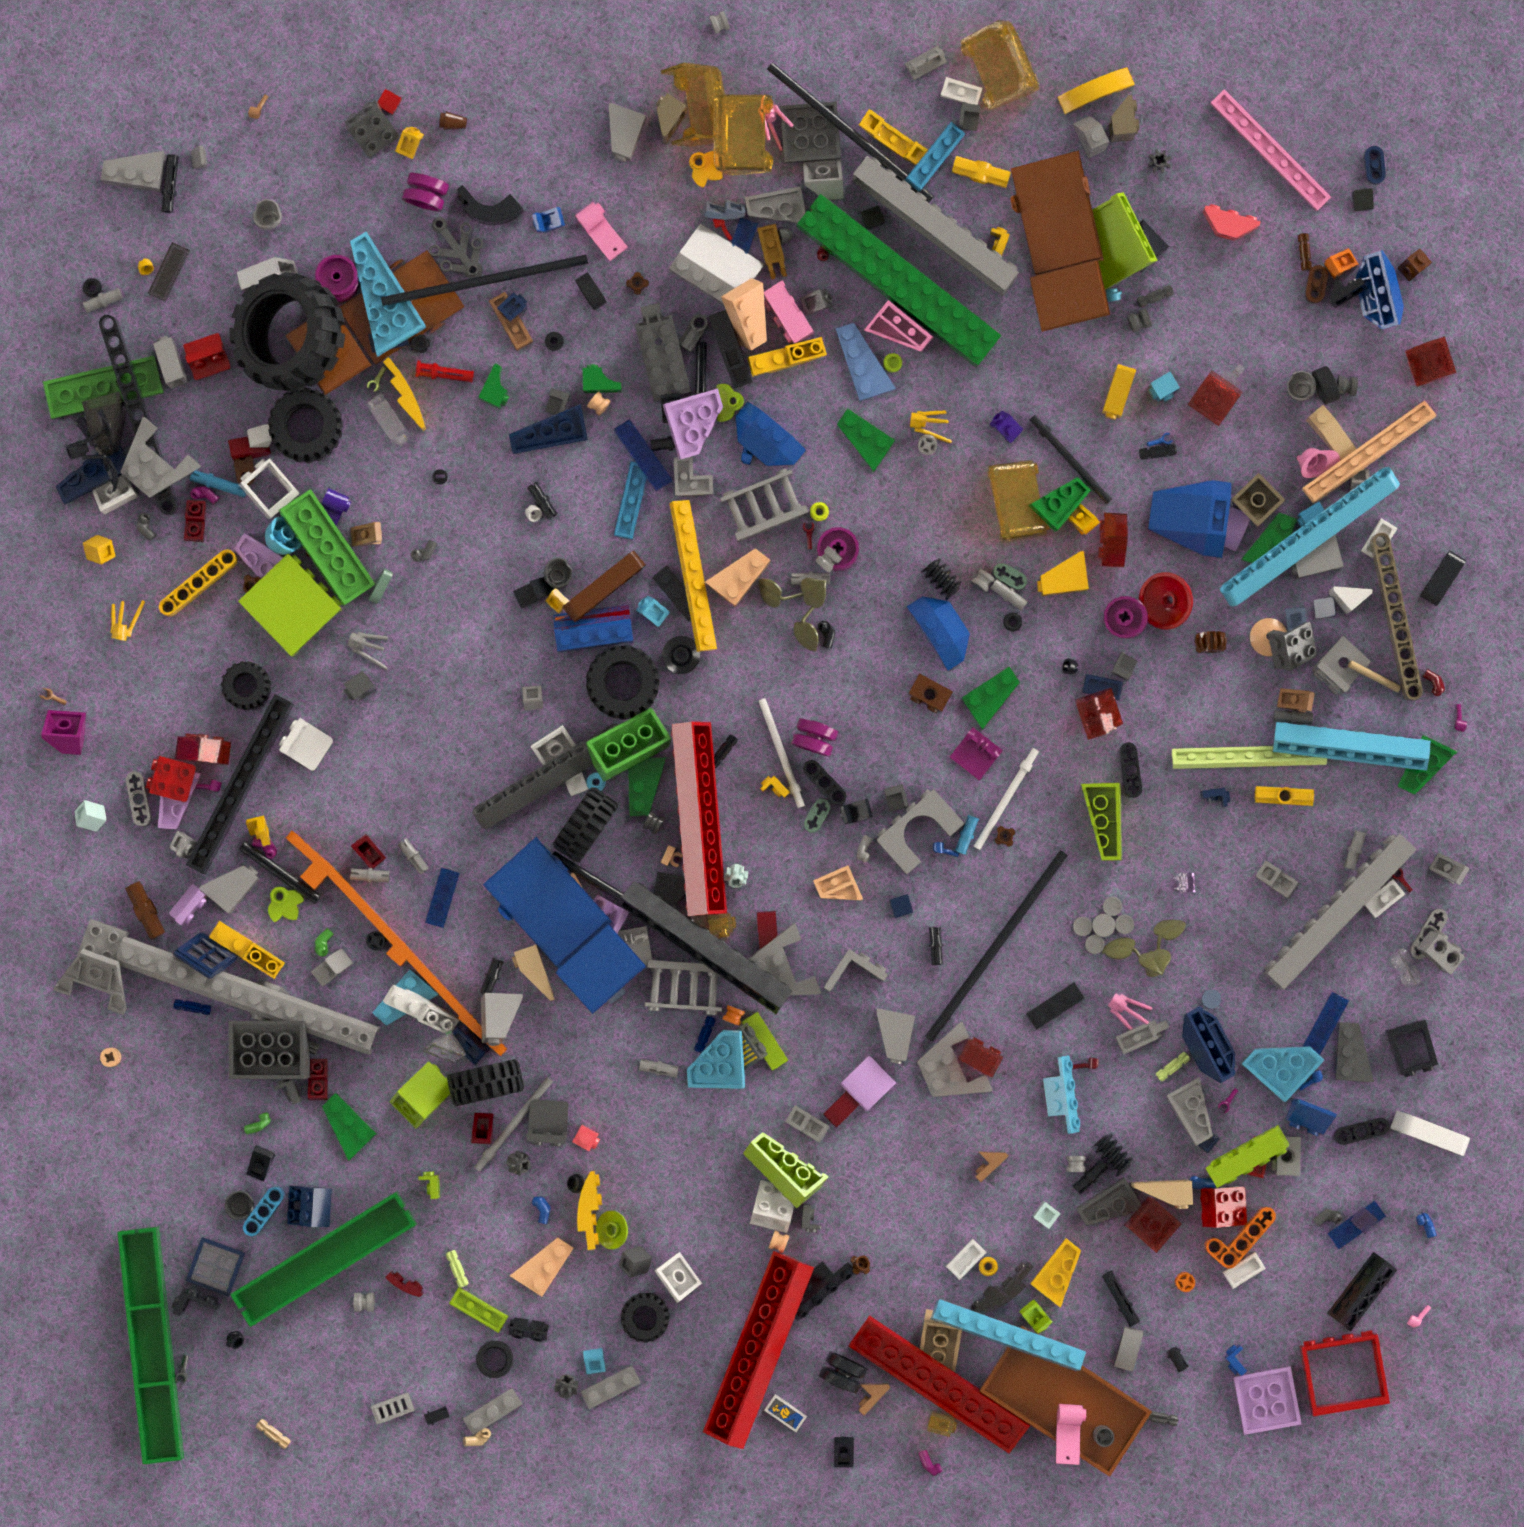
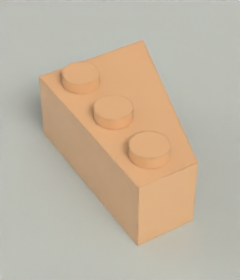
M751 278L724 294L721 298L740 346L752 351L765 343L767 337L763 282Z
M755 548L705 581V584L736 607L770 564L771 560Z

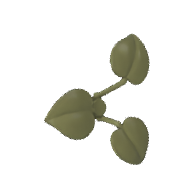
M805 578L801 582L802 593L783 597L781 596L782 590L777 583L770 579H760V594L764 602L770 607L776 608L780 606L781 601L804 596V602L808 606L811 605V608L801 619V622L794 623V634L803 647L811 651H817L819 642L817 630L812 624L806 622V619L814 608H820L824 604L826 580Z
M1174 919L1163 920L1157 923L1153 929L1154 934L1159 936L1157 938V950L1140 955L1139 951L1134 948L1136 945L1135 940L1121 937L1109 942L1102 950V954L1109 958L1120 960L1129 957L1134 952L1139 958V964L1145 968L1147 976L1156 977L1163 975L1165 968L1171 960V953L1160 949L1161 940L1163 938L1165 940H1173L1180 936L1186 927V923Z

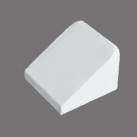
M268 424L247 430L250 447H269L272 438L269 435L268 429L270 428Z

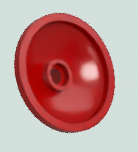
M1171 572L1154 574L1144 582L1139 593V601L1146 607L1148 613V623L1156 628L1163 630L1177 628L1191 614L1193 607L1191 589L1186 581L1177 574ZM1170 596L1173 598L1172 603L1169 601Z

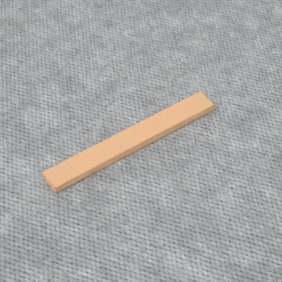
M1424 400L1303 487V492L1313 504L1317 503L1434 419L1436 413Z

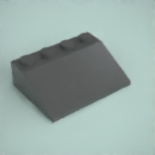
M228 1021L229 1079L310 1078V1056L305 1021Z

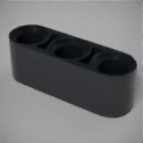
M1449 550L1420 596L1434 606H1437L1464 566L1466 560Z
M815 760L805 762L803 766L805 776L833 805L840 806L844 804L847 795L843 788ZM807 765H816V773H807ZM828 778L830 786L822 788L819 785L820 779ZM841 792L843 800L835 802L832 798L833 793Z

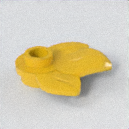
M709 151L705 154L701 152L692 154L689 164L693 169L692 178L694 182L703 188L707 180H721L723 175L717 164L720 163L723 157L715 151ZM701 159L702 164L696 165L695 161Z

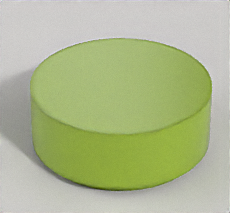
M890 353L885 356L883 366L890 373L898 372L902 367V359L898 354Z

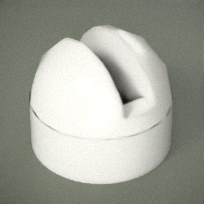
M530 505L526 508L525 514L530 521L536 522L541 518L542 511L537 506Z

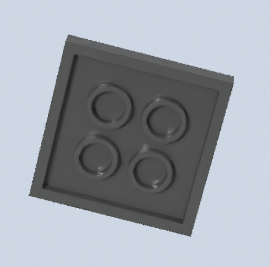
M837 101L821 102L838 116ZM809 104L780 106V111L793 124V127H790L781 118L784 164L841 159L840 136L837 127Z

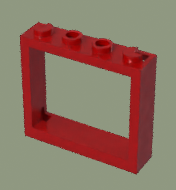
M1367 1330L1362 1331L1359 1336H1353V1333L1344 1334L1341 1339L1334 1340V1337L1323 1338V1342L1315 1343V1340L1304 1341V1345L1299 1346L1312 1416L1390 1404L1377 1333ZM1371 1340L1380 1395L1317 1406L1307 1351Z

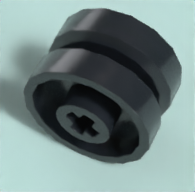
M829 1351L826 1361L835 1369L824 1366L818 1376L837 1388L857 1394L861 1384L851 1376L860 1379L864 1378L868 1368L843 1355Z

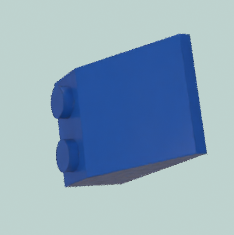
M1293 1098L1285 1120L1290 1121L1289 1126L1300 1129V1126L1307 1128V1133L1318 1136V1133L1324 1134L1337 1114L1301 1099Z

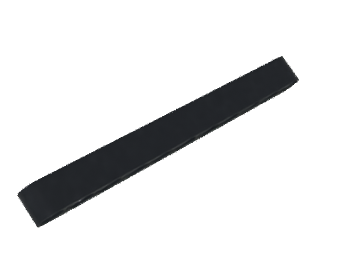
M104 315L99 320V327L134 434L136 435L141 420L137 421L135 419V412L141 410L143 417L147 418L150 422L151 419L119 322L114 316ZM107 319L113 320V326L110 329H106L104 326ZM113 337H118L119 339L117 347H112L110 344ZM123 355L125 363L119 366L116 359L118 356ZM129 373L131 375V381L130 383L125 384L123 383L122 378L124 374ZM131 392H136L137 400L134 402H130L128 399ZM154 432L145 444L148 447L153 446L155 453L163 459ZM172 485L167 488L165 493L161 494L159 492L155 495L158 507L163 514L173 515L178 511V502ZM167 501L173 503V509L170 512L164 509V504Z

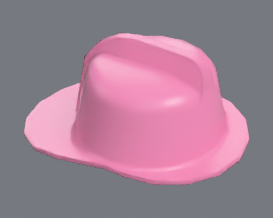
M1309 448L1302 455L1297 456V461L1299 462L1302 476L1314 478L1319 477L1340 461V456L1333 450L1321 451L1316 448Z

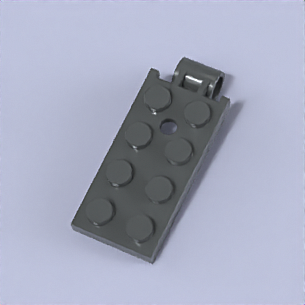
M659 303L640 307L644 322L635 323V328L653 400H661V395L680 393L681 395L691 392L672 314L662 317ZM656 338L662 339V343L660 345H657L655 343Z

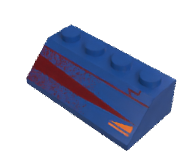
M629 604L592 609L575 623L567 613L553 615L558 653L634 642Z

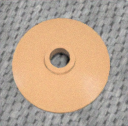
M1262 619L1251 629L1250 643L1253 649L1263 656H1272L1270 643L1266 638L1268 632L1272 630L1287 632L1285 626L1276 619Z

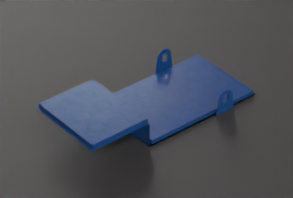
M535 837L491 876L483 886L500 903L498 908L500 914L508 921L514 919L558 968L555 973L593 1014L641 972L646 965L609 925L612 922L610 918L567 872L566 866L556 855L553 856L541 841Z

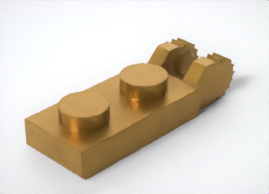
M776 224L757 228L771 280L775 279L776 276L772 264L779 263L781 275L783 277L787 276L784 265L785 259Z

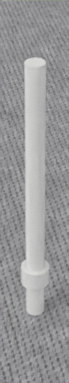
M766 698L761 699L759 704L787 777L790 794H793L798 808L804 807L805 804L800 793L802 790L795 780Z
M1032 748L1026 760H1023L1020 764V770L974 844L975 848L979 850L982 848L1025 774L1030 772L1033 767L1032 763L1039 753L1038 750Z

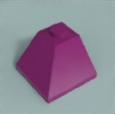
M48 710L41 738L62 754L81 755L85 737L86 712Z

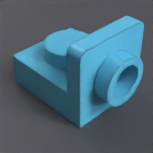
M650 596L643 598L636 609L637 612L645 616L657 627L661 625L670 613Z

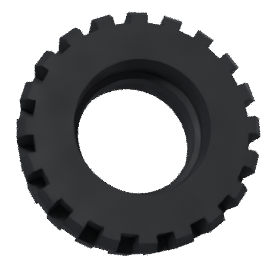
M304 388L301 391L286 392L283 394L284 397L282 399L278 398L275 402V407L270 410L271 416L268 418L270 429L268 431L272 442L282 454L296 462L312 463L315 460H323L324 456H329L332 453L334 447L337 448L339 438L342 437L343 421L341 420L338 408L327 395L322 394L321 391L316 389L314 391L310 388ZM302 408H310L317 411L323 420V430L320 436L309 443L295 441L288 431L290 417L294 412Z
M615 645V647L607 648L602 653H599L594 661L591 662L586 675V687L591 701L599 711L612 718H633L646 711L653 705L660 687L659 674L654 662L642 650L629 645ZM616 665H630L640 675V689L630 699H615L606 690V675Z
M591 787L553 842L554 848L572 861L580 863L618 807L617 802L599 789Z
M516 1059L448 1074L447 1077L452 1104L455 1107L521 1092L524 1089L520 1065Z

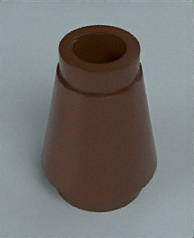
M445 111V113L440 112L439 127L443 128V130L466 129L467 117Z

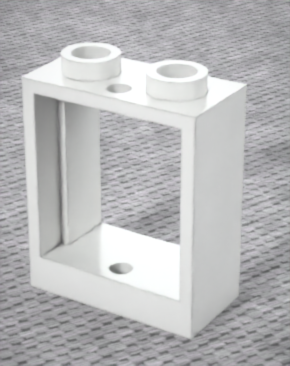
M270 458L266 462L262 459L255 465L256 470L253 473L248 471L240 478L242 482L239 484L268 520L277 514L279 509L300 494ZM266 467L289 492L269 510L247 485Z

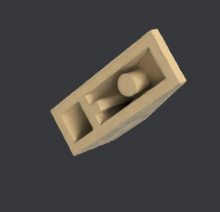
M1324 405L1306 419L1327 446L1339 454L1340 461L1356 450L1344 430Z
M537 945L514 952L515 956L512 959L515 968L519 967L520 971L550 1001L555 1000Z

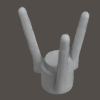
M358 632V634L352 633L348 641V647L353 648L352 652L387 670L385 665L360 649L364 650L365 646L383 651L384 647L369 643L365 638L387 640L388 637Z

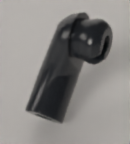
M821 621L818 623V629L825 637L823 647L832 649L836 632L829 622Z

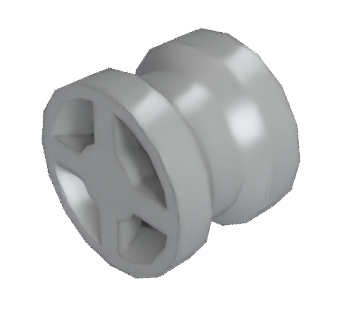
M724 11L719 12V15L709 16L715 34L720 33V30L730 29Z
M930 434L921 436L918 440L919 451L924 455L933 454L937 449L935 437Z
M979 569L977 577L973 578L971 582L987 592L988 586L995 581V578L986 571Z
M1066 1156L1068 1161L1066 1172H1085V1156Z

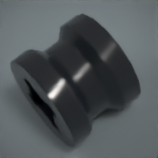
M373 931L367 935L366 944L372 950H381L386 945V937L381 932Z

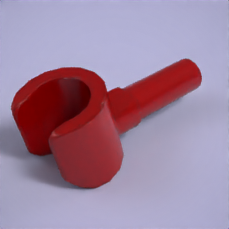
M713 219L715 228L721 227L728 241L733 239L727 230L724 219Z

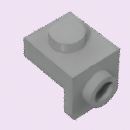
M177 831L169 848L176 852V856L189 859L197 841L182 831Z

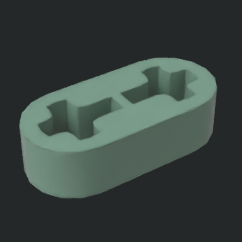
M999 563L994 567V577L1014 590H1022L1026 586L1027 578L1023 573L1004 563ZM1004 567L1005 572L1010 576L1002 575L999 577V572L996 570ZM1011 576L1016 579L1022 577L1021 581L1024 584H1019L1018 587L1015 586V581L1010 579Z
M386 568L383 569L368 597V601L376 605L378 604L391 580L393 572Z
M818 799L813 804L804 821V828L808 832L815 833L822 826L830 811V804L827 800ZM826 803L825 807L827 810L817 815L816 813L819 809L817 804ZM816 816L818 817L816 821L818 827H813L811 830L808 828L809 824L807 821H812Z

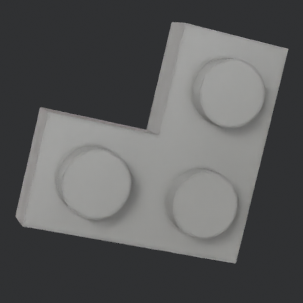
M693 457L681 460L673 458L675 497L713 495V476H693Z

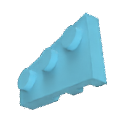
M411 969L396 985L404 990L408 989L428 1000L439 995ZM384 1001L372 1012L386 1026L406 1015V1013L385 1004Z

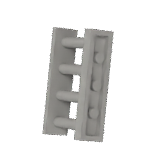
M782 469L776 472L774 477L737 492L730 490L723 494V497L720 498L721 503L728 502L738 526V532L735 533L737 542L809 513L806 505L801 506V504H798L788 477L793 475L792 470ZM780 480L791 504V511L787 513L780 510L770 484ZM762 487L774 513L772 515L773 518L767 521L762 517L753 491ZM746 495L756 520L755 525L749 528L748 525H745L735 498Z
M647 960V968H651L652 972L650 1003L644 1002V1006H648V1010L659 1011L660 1007L706 1010L708 1015H717V1011L722 1012V1008L716 1007L717 980L720 975L699 963ZM662 969H670V973H672L670 1004L658 1003L660 972L662 973ZM682 970L689 971V975H691L689 1005H677L679 974H681ZM701 972H708V976H710L708 1007L696 1006L698 976L701 975Z

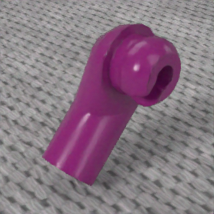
M206 486L194 487L190 492V496L193 499L207 498L213 505L220 499Z
M927 1450L918 1453L923 1468L932 1476H937L938 1473L942 1472L939 1463L932 1464Z

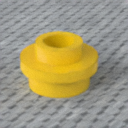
M984 1257L979 1262V1271L984 1276H992L998 1270V1264L992 1257ZM986 1263H991L992 1268L990 1270L985 1269Z

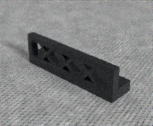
M1373 1252L1327 1314L1349 1331H1352L1396 1273L1397 1269ZM1388 1267L1389 1270L1384 1276H1382V1273ZM1376 1284L1375 1289L1371 1291L1372 1286ZM1364 1300L1363 1305L1359 1307V1303ZM1351 1315H1353L1352 1319H1351L1350 1322L1347 1324V1323H1346L1347 1319H1348Z

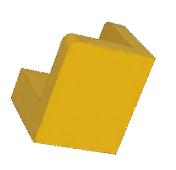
M95 535L83 542L86 559L102 565L116 557L111 539Z

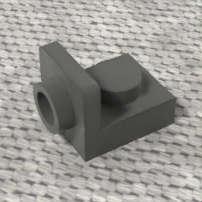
M819 289L800 297L806 316L825 308L833 307L832 296L827 289Z
M282 1079L278 1081L279 1085L274 1087L275 1090L287 1087L285 1094L288 1101H292V1104L302 1101L295 1079L291 1081L289 1079Z
M803 1204L801 1227L805 1228V1232L817 1233V1229H821V1225L810 1224V1220L814 1221L815 1209H811V1204Z

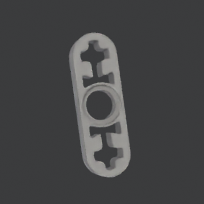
M133 771L126 777L129 801L134 823L144 827L151 822L149 801L143 775ZM133 775H135L137 778H140V781L137 782L138 788L142 787V791H131V789H135L134 783H130V780L133 779ZM140 793L143 795L144 801L142 804L137 805L134 803L133 798L136 794ZM146 806V810L142 809L143 815H147L144 823L137 820V817L140 816V811H135V807L142 808Z
M1435 909L1429 914L1410 947V954L1413 958L1423 959L1426 957L1423 954H1418L1417 956L1414 948L1420 945L1419 939L1423 941L1425 929L1429 928L1437 933L1442 931L1448 920V915L1444 910ZM1441 913L1443 921H1438L1435 925L1439 927L1438 930L1434 926L1428 925L1429 922L1432 924L1435 922L1434 914Z

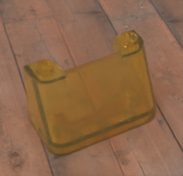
M997 20L960 40L962 53L973 58L987 90L984 93L983 102L989 110L999 108L1040 89L1017 31L1010 21Z
M722 94L715 96L714 165L718 171L729 176L772 172L773 157L765 150V114H769L771 109H773L772 96Z
M1033 460L995 464L987 467L988 479L991 480L990 487L992 488L998 528H1001L999 529L1001 544L1046 536V531L1050 530L1049 526L1028 506L1040 499L1036 474H1039L1037 463H1033Z

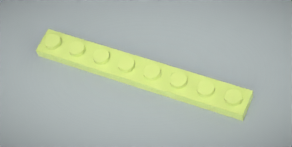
M1273 746L1172 749L1171 752L1173 769L1327 764V758L1273 752Z

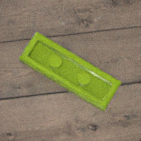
M758 1012L742 1021L743 1025L748 1023L754 1029L755 1036L765 1046L768 1055L764 1058L772 1071L789 1061Z
M459 1287L449 1302L453 1307L497 1333L500 1332L509 1317Z

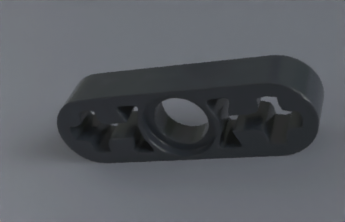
M1127 742L1121 745L1119 749L1124 790L1128 797L1136 798L1142 793L1138 753L1136 746L1133 743ZM1126 746L1133 749V752L1130 753V758H1135V762L1129 761L1124 763V760H1128L1127 754H1123ZM1127 765L1135 766L1136 773L1133 776L1126 774L1125 768ZM1138 777V781H1134V785L1139 790L1133 795L1131 791H1128V788L1131 787V781L1127 783L1126 778L1133 779Z
M1375 1118L1336 1129L1334 1139L1338 1144L1346 1145L1385 1135L1389 1131L1390 1125L1384 1118ZM1378 1121L1385 1124L1382 1132L1379 1129L1372 1130L1374 1134L1371 1135L1368 1123H1371V1127L1377 1126ZM1361 1125L1367 1129V1133L1363 1137L1358 1136L1356 1133V1129ZM1353 1127L1352 1133L1355 1139L1352 1140V1136L1345 1137L1346 1141L1338 1139V1135L1341 1134L1340 1131L1343 1130L1344 1133H1350L1349 1128Z

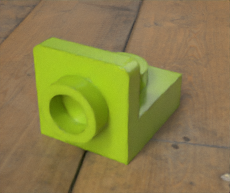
M434 1171L423 1172V1176H418V1180H430V1183H427V1195H430V1199H439V1175H434Z

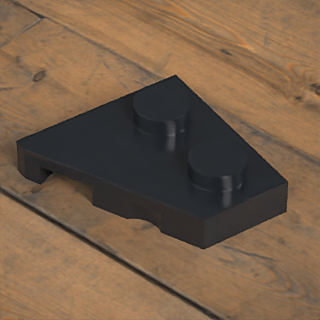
M657 872L654 894L659 895L668 905L675 906L685 893V878L683 876Z

